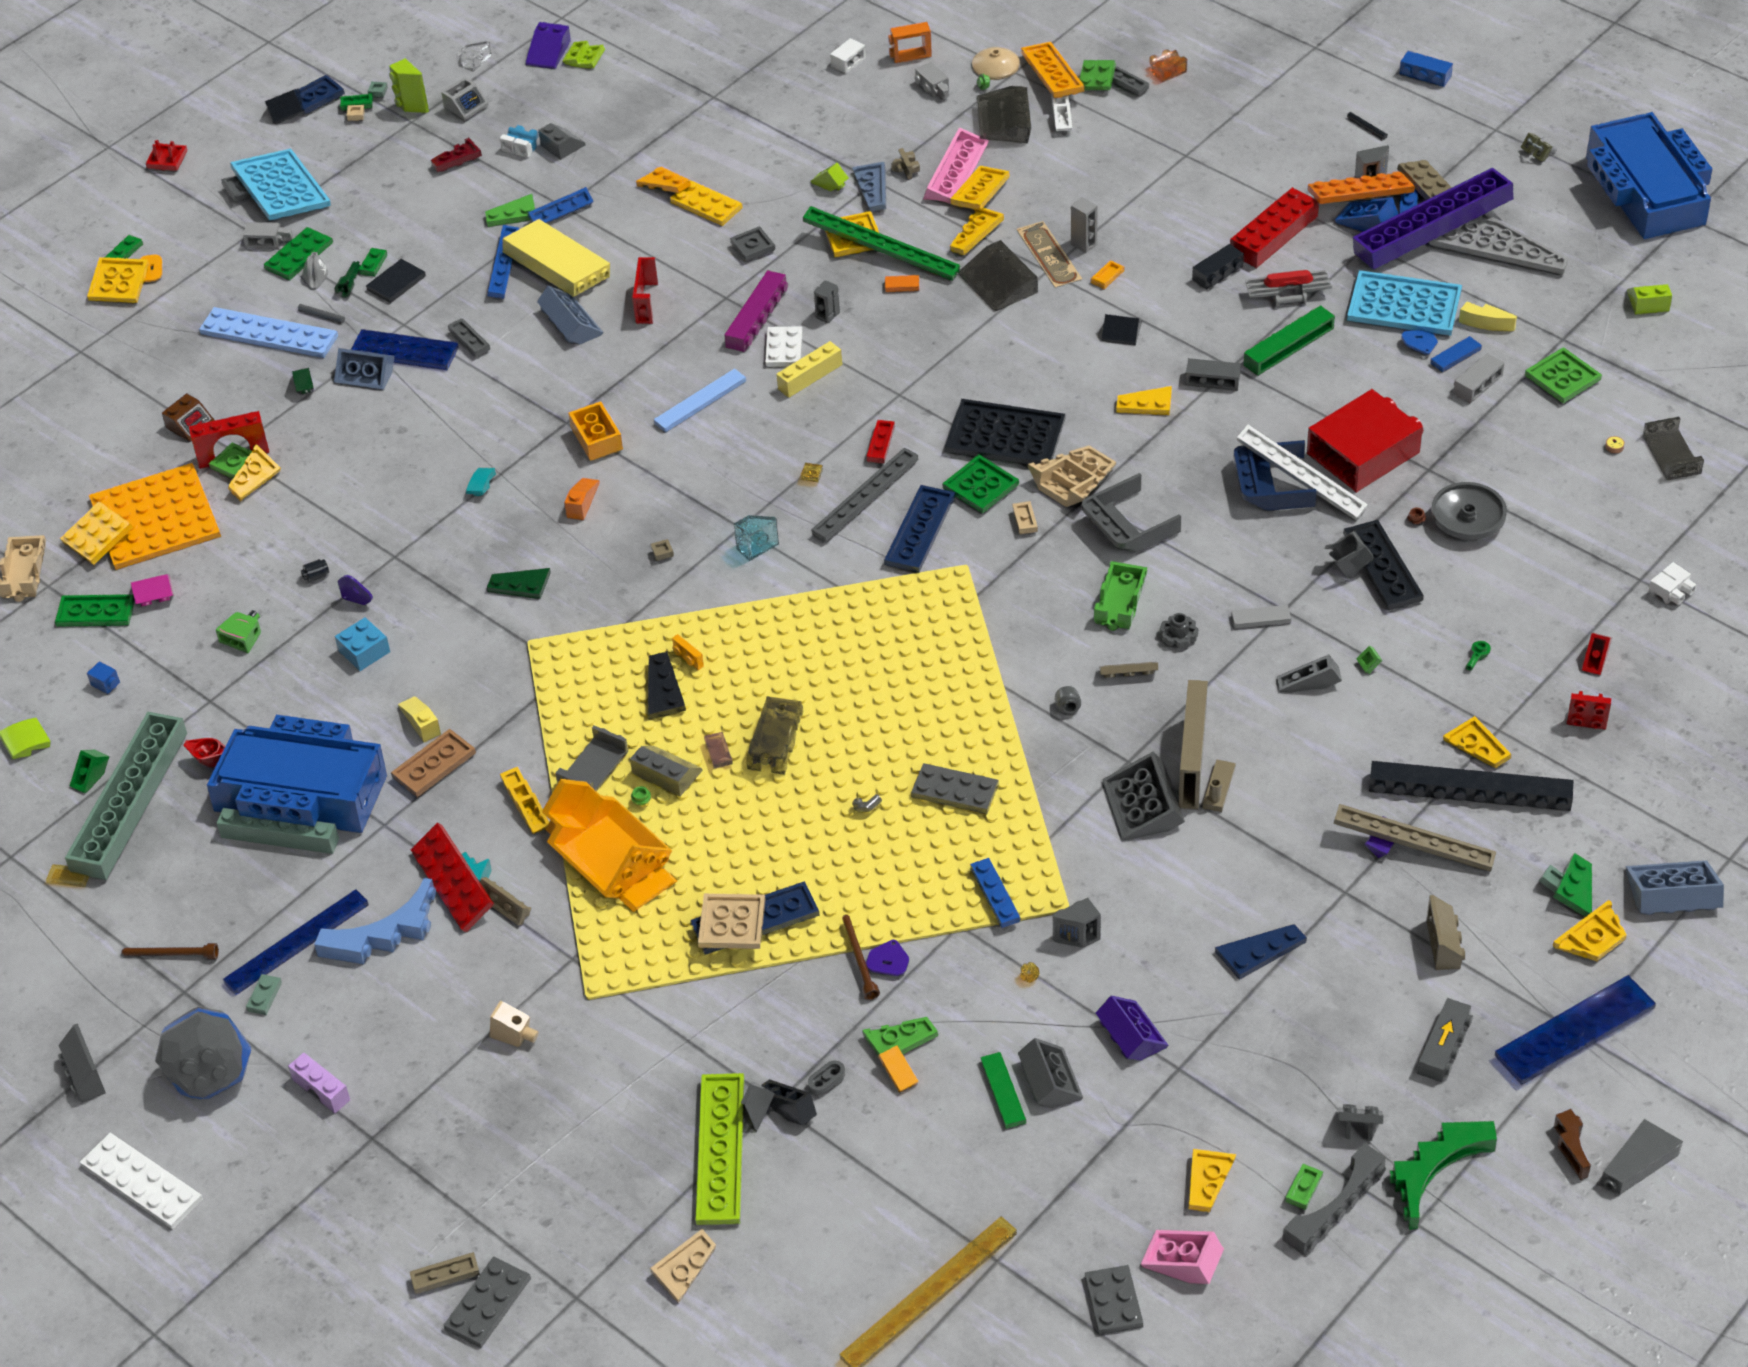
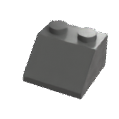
M553 123L538 130L540 145L560 160L586 145L584 141L566 128Z

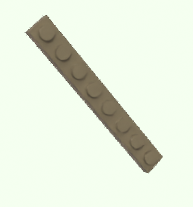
M1342 804L1338 806L1333 823L1489 872L1492 870L1496 851Z

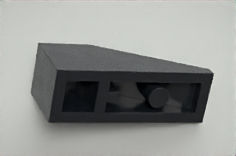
M770 1079L761 1085L775 1093L770 1106L786 1120L804 1125L817 1115L810 1092Z

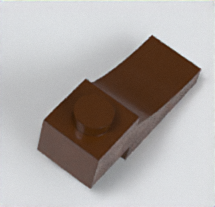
M1572 1109L1557 1114L1555 1117L1554 1128L1560 1136L1557 1147L1579 1179L1583 1180L1588 1178L1591 1167L1580 1143L1583 1123L1581 1118L1575 1115Z

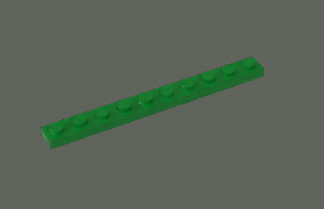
M810 206L803 216V222L949 280L953 281L960 270V264Z

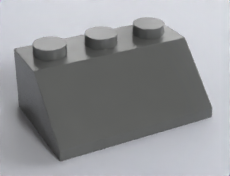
M641 746L630 758L633 775L680 797L703 771L701 767L656 746Z
M78 1023L74 1024L59 1044L61 1053L58 1054L62 1066L67 1065V1069L64 1072L68 1082L73 1080L74 1084L70 1085L74 1097L79 1095L83 1103L106 1092Z
M1034 1038L1018 1052L1021 1066L1026 1073L1027 1081L1038 1104L1054 1108L1080 1101L1084 1098L1063 1047Z

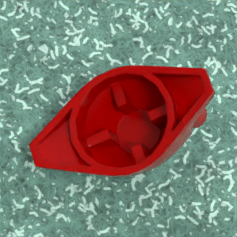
M214 738L186 740L183 744L200 764L210 768L216 767L225 749V745Z

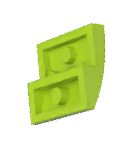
M588 41L573 42L562 61L564 64L573 67L594 68L605 51L604 45L590 46Z
M37 717L17 722L0 731V739L12 759L31 756L32 750L48 748L51 744Z

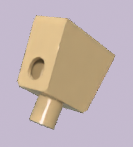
M499 1001L490 1016V1038L516 1047H520L525 1039L534 1043L539 1031L529 1027L530 1017L503 1001Z

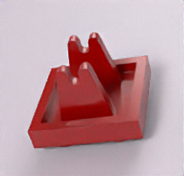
M155 140V144H152L153 150L145 163L148 169L178 171L188 151L187 146L175 145L174 141H170V144L159 143V140Z
M1579 691V694L1571 693L1566 725L1606 730L1612 698L1603 697V694L1600 693L1599 696L1583 695V691Z

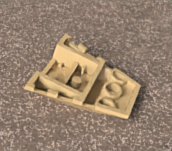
M1088 445L1069 451L1068 455H1056V458L1052 460L1046 458L1041 460L1039 464L1030 463L1028 468L1041 492L1068 507L1082 502L1113 469L1116 461Z

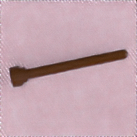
M845 914L842 920L864 982L862 992L866 1000H872L880 995L878 985L871 980L851 918Z
M208 943L203 947L123 948L121 953L124 956L203 955L207 959H217L219 947L217 943Z

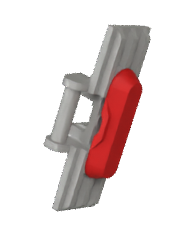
M1327 271L1279 272L1269 274L1267 277L1245 280L1250 298L1274 296L1273 300L1276 306L1293 302L1307 303L1306 292L1332 288ZM1294 289L1295 295L1282 297V291Z

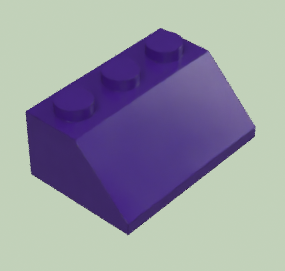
M1110 995L1096 1011L1100 1024L1109 1031L1111 1039L1122 1049L1121 1053L1127 1059L1141 1061L1169 1046L1135 1000Z

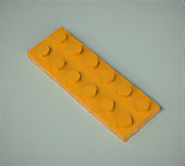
M1051 41L1021 48V54L1054 98H1062L1066 95H1076L1084 92V85Z

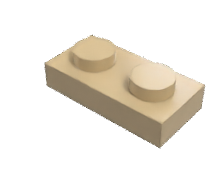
M1031 502L1012 504L1019 534L1038 532Z

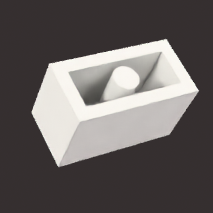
M851 38L830 54L831 67L845 74L866 58L865 45Z

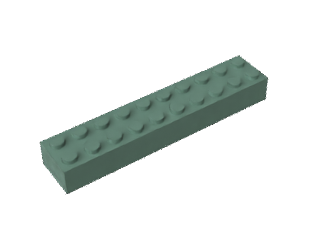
M147 711L65 856L70 873L107 880L187 735L183 718Z

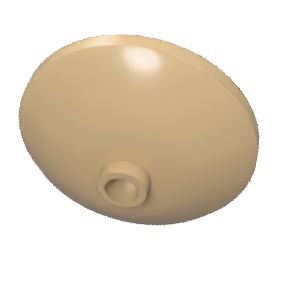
M1003 47L983 49L972 60L974 72L977 75H988L992 80L1010 77L1018 71L1020 66L1019 57L1013 51Z

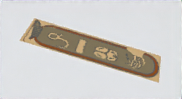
M1044 221L1017 229L1055 287L1082 279Z

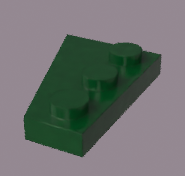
M550 568L492 574L487 585V592L541 599L551 570Z

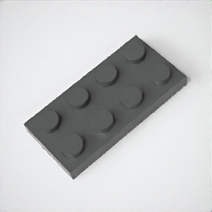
M923 763L911 795L912 798L988 814L999 786V780Z
M493 1256L443 1325L444 1329L482 1348L531 1280L530 1274Z

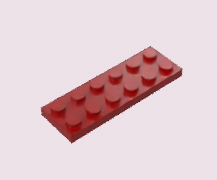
M437 822L410 850L427 877L432 879L434 888H436V891L461 930L468 932L494 903L443 825Z

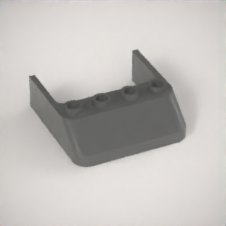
M1140 473L1082 501V511L1117 548L1142 551L1181 532L1180 514L1139 533L1114 506V503L1141 491L1142 475Z

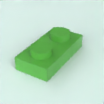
M1302 1164L1286 1196L1285 1202L1306 1210L1323 1177V1171Z

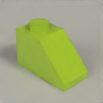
M837 162L818 173L811 180V183L831 192L835 189L840 190L846 185L844 182L849 177Z

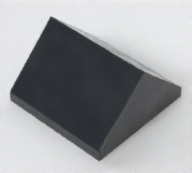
M298 88L265 101L274 124L304 113Z
M1105 314L1102 341L1136 345L1142 319Z

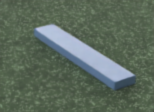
M736 369L731 370L655 418L654 424L666 433L745 383L746 377Z

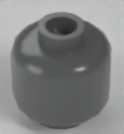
M1064 686L1055 693L1054 700L1061 713L1070 715L1080 709L1082 701L1074 687Z

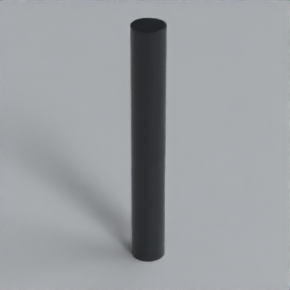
M1352 112L1347 114V117L1384 140L1387 138L1388 134Z

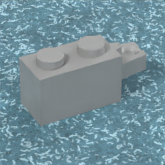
M932 62L915 69V82L926 93H929L933 98L936 96H940L943 99L949 97V77Z
M247 222L243 238L246 248L278 249L280 242L291 241L293 234L291 229L281 228L280 223Z

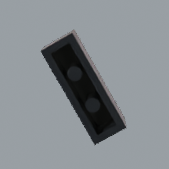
M1231 244L1226 245L1192 267V280L1207 290L1219 281L1227 278L1230 274L1243 267L1244 253Z

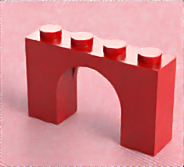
M259 411L189 426L191 440L200 469L210 467L209 463L216 457L214 451L215 443L228 435L244 437L248 441L251 451H253L257 444L266 454L270 453Z

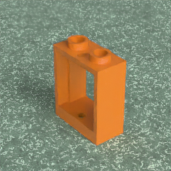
M927 22L890 28V35H888V41L891 45L889 55L890 58L893 57L895 63L932 57L931 30ZM922 36V47L898 51V40Z

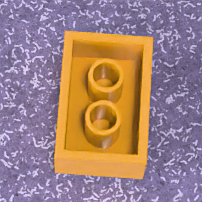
M601 401L568 413L570 427L590 461L623 450L621 433Z

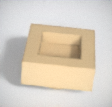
M364 105L348 106V121L364 120Z

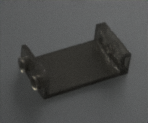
M1680 417L1647 422L1644 425L1642 436L1666 480L1702 474L1703 457L1693 456L1679 431Z

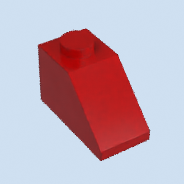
M1591 633L1582 666L1583 671L1601 675L1613 637Z

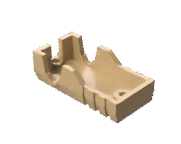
M45 536L8 537L5 557L1 558L0 561L3 582L0 578V596L3 599L14 598L17 602L24 600L25 597H36L46 548Z

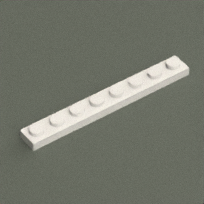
M1247 425L1238 435V442L1308 489H1316L1317 495L1354 520H1357L1367 508L1368 504L1250 425Z

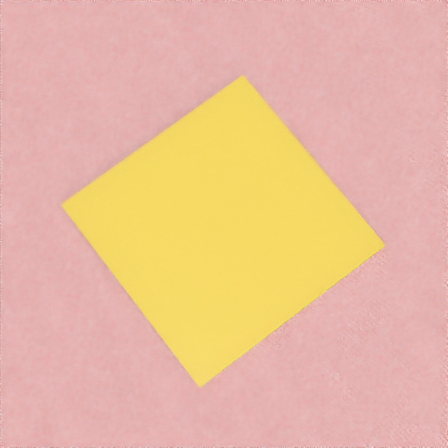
M968 565L528 641L552 793L557 786L556 771L559 768L564 770L570 768L593 739L592 727L594 725L626 738L628 753L597 792L603 796L614 797L672 850L669 860L663 868L678 881L633 912L619 898L605 897L563 858L585 995L588 1000L853 952L842 920L845 914L851 918L861 950L878 947L890 940H897L898 943L1000 925L970 867L971 863L990 858L1020 915V921L1055 914L1060 909L1069 907ZM677 634L703 654L704 667L699 671L693 666H689L685 659L674 653L672 638ZM667 651L686 711L649 720V656ZM641 746H656L701 767L703 771L680 797L633 775L630 758ZM923 763L998 779L999 786L988 814L912 798L911 792ZM636 787H645L650 792L651 799L647 804L636 805L632 802L631 794ZM875 794L882 798V802L870 812H857L853 809L852 801L855 798H861L863 802H867ZM805 881L819 909L820 916L762 935L760 949L724 948L704 955L702 948H699L697 937L690 922L692 919L701 917L704 893L765 895Z

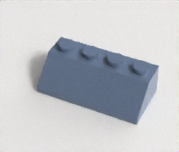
M547 286L537 301L541 311L549 316L548 319L557 326L556 329L563 333L565 340L570 343L583 344L604 333L578 301L564 291Z

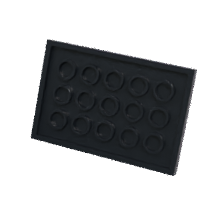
M961 399L945 445V452L974 457L981 455L988 459L1021 464L1033 462L1039 464L1041 460L1046 458L1052 460L1064 426L1066 414Z

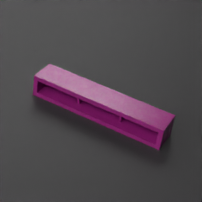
M770 270L766 271L724 334L726 348L745 352L748 346H751L755 335H758L761 326L766 323L767 317L773 312L775 305L780 302L782 294L788 289L786 274Z

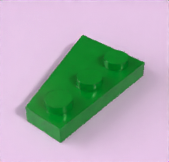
M1574 853L1567 864L1553 897L1584 917L1592 913V863Z

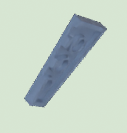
M885 162L852 167L869 210L873 212L887 209Z

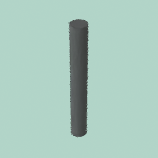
M303 304L298 306V310L340 323L345 321L344 316Z

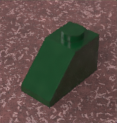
M309 368L292 371L297 393L301 392V395L311 393V389H314Z

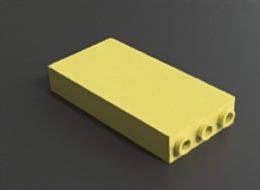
M540 219L503 238V253L573 297L610 277V263Z

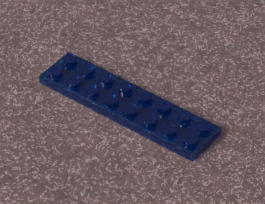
M1627 975L1497 1049L1494 1056L1523 1085L1655 1009L1656 1003Z

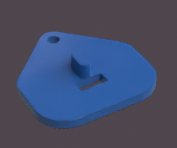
M1424 330L1404 331L1401 335L1407 347L1425 355H1429L1438 343L1433 333Z

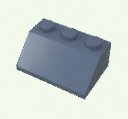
M338 348L334 382L384 390L392 375L394 356Z

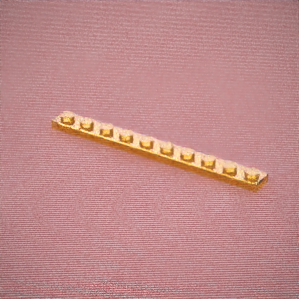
M1002 1216L999 1217L839 1354L840 1359L848 1367H863L1017 1235V1229Z

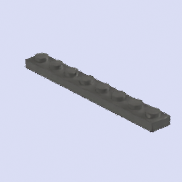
M904 447L811 529L812 535L827 542L918 461V454Z

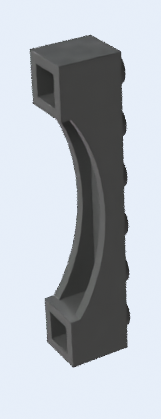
M1364 1143L1351 1157L1350 1169L1353 1172L1342 1192L1328 1205L1304 1216L1297 1214L1284 1227L1282 1240L1303 1255L1309 1249L1313 1250L1318 1244L1319 1238L1322 1235L1326 1236L1330 1232L1336 1220L1340 1221L1344 1217L1349 1206L1353 1207L1358 1202L1359 1196L1371 1188L1373 1181L1376 1178L1382 1177L1386 1170V1157Z

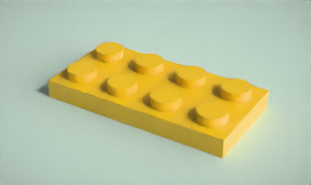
M980 165L950 198L951 205L981 211L1010 177L1009 171Z
M691 180L690 187L670 197L672 204L720 226L725 225L743 208L741 202Z

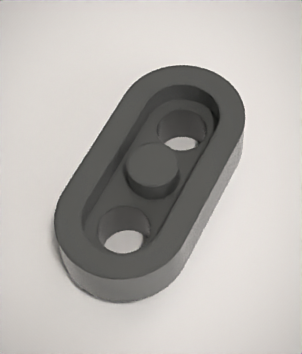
M833 1060L813 1073L808 1079L809 1091L815 1095H822L842 1081L845 1077L843 1063Z

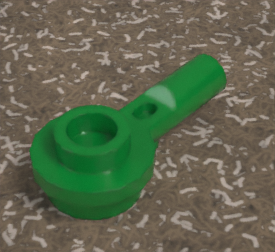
M1476 641L1472 644L1471 650L1473 655L1465 666L1467 670H1473L1478 660H1483V658L1488 656L1491 651L1489 643Z

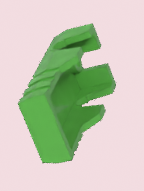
M1110 562L1108 574L1100 589V601L1096 603L1094 608V621L1096 624L1106 625L1111 631H1115L1118 628L1130 629L1147 575V567Z

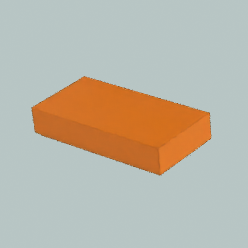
M919 275L885 276V292L919 291Z

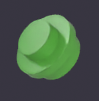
M980 74L977 78V86L981 90H985L990 86L988 75Z
M642 786L636 787L631 794V800L636 805L647 804L651 799L650 792Z

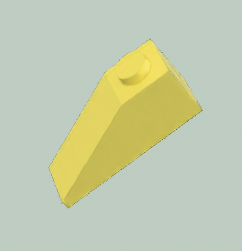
M414 696L398 704V707L423 742L441 735L438 719L431 709Z

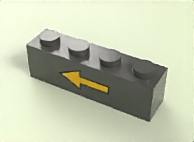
M1450 998L1446 999L1420 1058L1417 1074L1439 1082L1443 1081L1445 1075L1449 1076L1453 1065L1451 1060H1456L1460 1049L1457 1046L1459 1042H1464L1466 1031L1464 1030L1466 1027L1471 1026L1473 1015L1470 1014L1472 1006Z

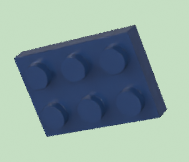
M324 75L299 88L304 114L310 113L345 94L344 88L328 75Z

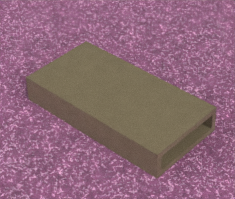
M1188 680L1179 783V806L1184 809H1199L1208 681Z

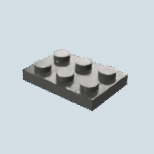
M1129 1265L1085 1272V1280L1099 1335L1143 1328V1319Z

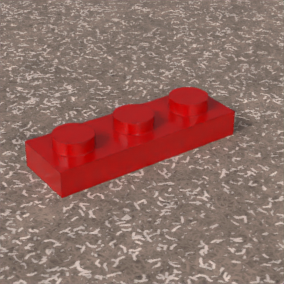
M877 420L866 456L867 462L885 463L895 429V421Z

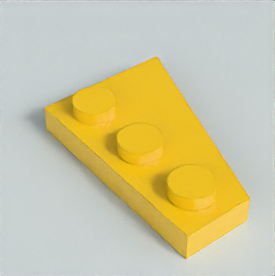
M256 444L242 468L229 484L228 490L241 501L278 474L281 467Z
M1475 716L1443 735L1445 742L1494 768L1511 759V753Z

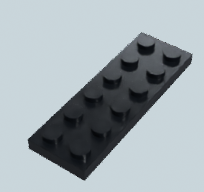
M1378 519L1344 528V536L1353 531L1356 532L1372 553L1374 560L1363 568L1388 610L1423 601L1424 595Z

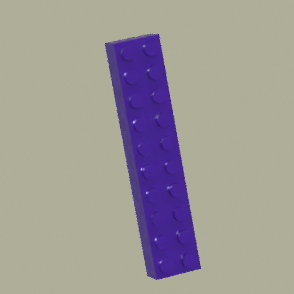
M1492 167L1354 236V254L1374 270L1513 200V182Z

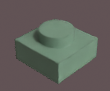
M372 81L367 91L368 94H372L373 97H384L388 88L387 82Z
M1549 865L1539 881L1555 893L1563 874L1552 865Z

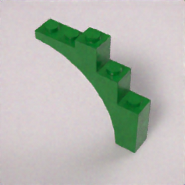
M1494 1121L1441 1123V1129L1437 1131V1141L1418 1142L1417 1151H1413V1161H1394L1393 1170H1389L1390 1183H1394L1395 1192H1400L1401 1202H1405L1406 1207L1403 1208L1404 1221H1408L1409 1230L1418 1229L1420 1200L1426 1187L1439 1172L1464 1157L1478 1153L1495 1152L1497 1135Z

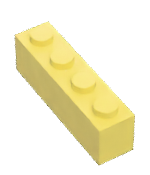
M829 341L776 374L778 390L790 398L842 366L841 349Z

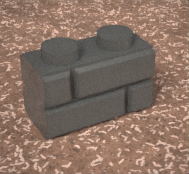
M823 281L820 287L818 286L814 290L815 315L817 319L830 323L840 313L838 285L829 281Z

